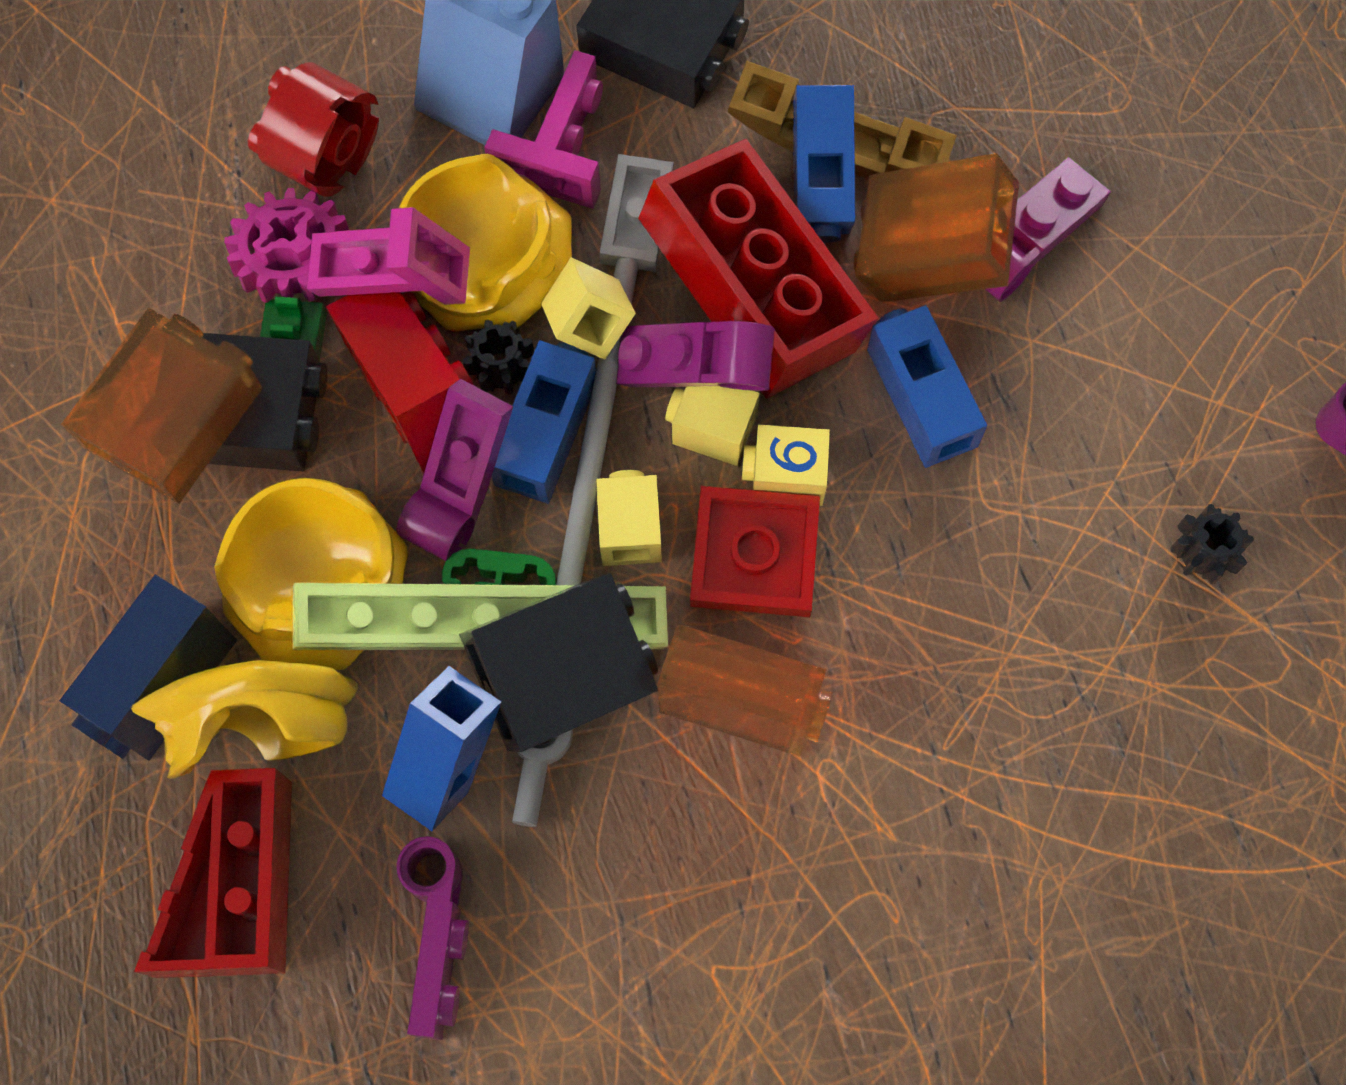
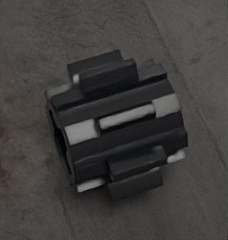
M489 319L485 320L484 329L479 333L474 331L472 335H466L464 338L467 349L470 352V356L462 360L464 368L468 375L477 376L481 390L493 392L495 388H504L505 393L512 394L513 385L518 381L522 382L530 364L527 358L533 356L535 352L533 341L528 338L522 339L521 334L518 333L517 324L514 321L510 323L504 321L503 325H493V322ZM503 353L504 359L495 361L493 356Z
M1208 504L1197 519L1187 514L1181 520L1177 527L1183 535L1177 539L1170 550L1177 555V558H1182L1186 565L1183 569L1184 575L1188 576L1193 572L1202 574V579H1208L1210 584H1215L1226 570L1237 574L1247 564L1246 559L1241 554L1254 541V538L1248 535V529L1242 530L1238 523L1241 519L1238 512L1229 516L1221 513V508H1215L1213 504ZM1208 538L1218 545L1215 550L1209 548L1205 543Z

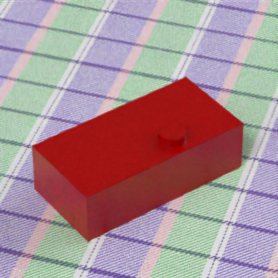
M743 139L653 180L638 219L711 322H753L775 328L769 390L761 391L766 399L857 351L878 320V316L747 139Z

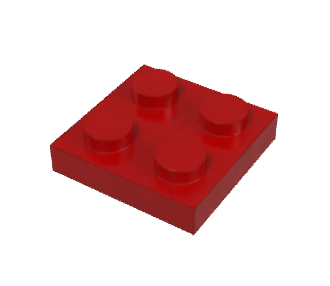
M701 486L690 607L810 617L813 603L820 496Z

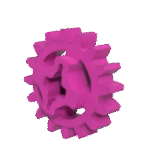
M287 188L284 199L276 200L275 196L269 191L264 193L266 204L261 207L247 202L244 207L248 218L246 220L232 218L230 224L235 235L225 237L224 239L229 256L226 258L234 277H239L243 290L249 293L257 289L261 300L266 303L276 293L281 294L282 297L293 298L295 294L303 293L309 302L315 300V294L307 290L312 233L349 231L345 216L338 215L336 205L332 200L320 205L317 193L312 190L303 199H297L294 188Z

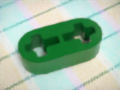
M471 548L457 551L446 560L442 569L443 584H461V581L456 579V576L466 575L469 566H477L482 578L495 580V583L478 581L474 583L475 585H507L505 581L522 583L526 581L528 573L537 574L541 585H556L557 582L551 565L542 558L533 555Z

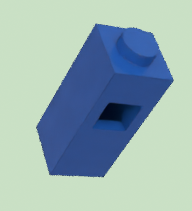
M797 85L793 100L794 204L823 243L840 241L841 234H850L855 223L854 85Z
M927 305L909 312L905 308H900L882 316L872 327L867 351L924 467H930L978 448L988 425Z
M539 340L512 405L514 407L492 474L494 486L547 504L550 503L592 395L596 373L595 358L589 356L586 351L565 342L553 345Z
M448 666L410 703L382 796L423 826L433 831L469 793L501 701Z

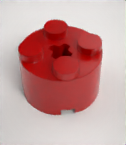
M303 63L293 70L287 66H282L274 73L269 82L268 94L270 99L261 120L250 131L248 147L258 154L259 159L266 166L323 197L333 196L344 188L337 181L344 175L345 171L347 170L356 175L371 151L379 126V117L371 113V104L379 105L377 98L372 93L316 63Z

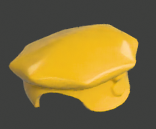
M491 154L459 158L437 166L420 177L409 188L399 205V208H415L470 247L465 304L444 305L423 291H412L419 304L441 326L449 331L460 332L484 329L485 320L488 319L493 322V325H503L504 321L507 323L514 321L518 328L542 307L541 303L570 257H572V218L570 213L555 202L532 180L524 175L517 174L507 164Z
M296 478L278 482L252 496L233 517L224 534L214 566L216 580L222 593L223 614L252 646L261 660L314 664L331 667L336 671L344 670L364 650H293L294 583L403 584L408 549L403 539L383 518L364 492L315 478Z
M265 660L247 661L204 670L178 679L132 705L131 710L138 716L155 723V729L163 735L165 760L170 764L167 778L173 779L192 772L204 755L211 740L220 729L234 730L245 735L254 743L267 761L307 755L338 745L343 741L348 727L344 707L355 696L358 690V683L340 674L334 668L326 666Z

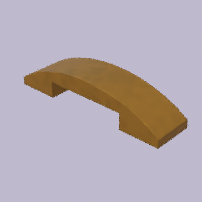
M746 61L731 99L728 113L754 132L793 152V100L799 79ZM854 112L855 175L900 185L939 187L957 135L904 117L900 128Z

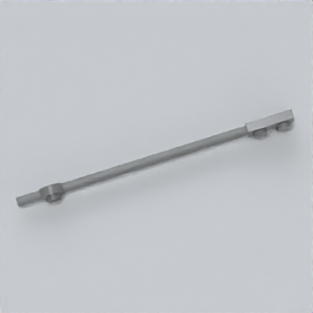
M618 154L599 255L600 264L615 266L614 277L619 279L632 305L638 270L656 272L660 250L638 218L653 180L673 171L674 162ZM621 336L605 360L598 357L556 585H577L582 580L597 498L596 479H600L617 388L618 351ZM573 730L552 738L546 744H538L523 752H516L523 759L512 823L527 827H537L548 764L560 760L567 753L572 743Z

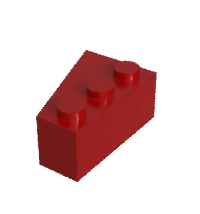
M412 291L346 295L327 305L326 308L346 348L378 401L381 400L395 422L396 426L394 427L403 443L409 444L424 476L448 388L460 379L472 385L474 384L459 360L451 364L446 360V357L451 354L437 327L432 324L424 328L422 322L426 320V316Z
M278 769L210 770L181 846V850L184 851L169 891H164L157 909L161 913L146 952L141 951L134 970L135 973L154 978L286 974L292 782Z

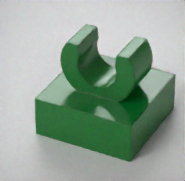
M275 296V299H271L268 303L265 302L260 337L310 341L320 361L327 317L324 304L301 301L300 298Z

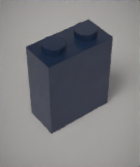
M155 574L59 701L79 714L71 724L73 727L122 759L132 749L149 761L163 743L164 737L155 729V723L135 714L131 710L132 705L178 679L218 667L237 642V639L205 605Z

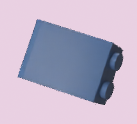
M425 0L414 99L415 109L483 145H486L492 129L522 138L564 75L556 0Z

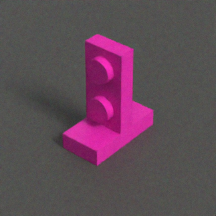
M574 50L535 142L492 129L484 147L485 154L497 157L517 174L524 175L532 180L548 195L594 209L601 192L599 163L578 156L584 136V128L581 127L587 112L591 114L596 112L603 92V82L597 80L595 56Z
M413 207L391 209L390 228L312 233L307 290L319 297L423 291L444 305L465 304L470 247Z

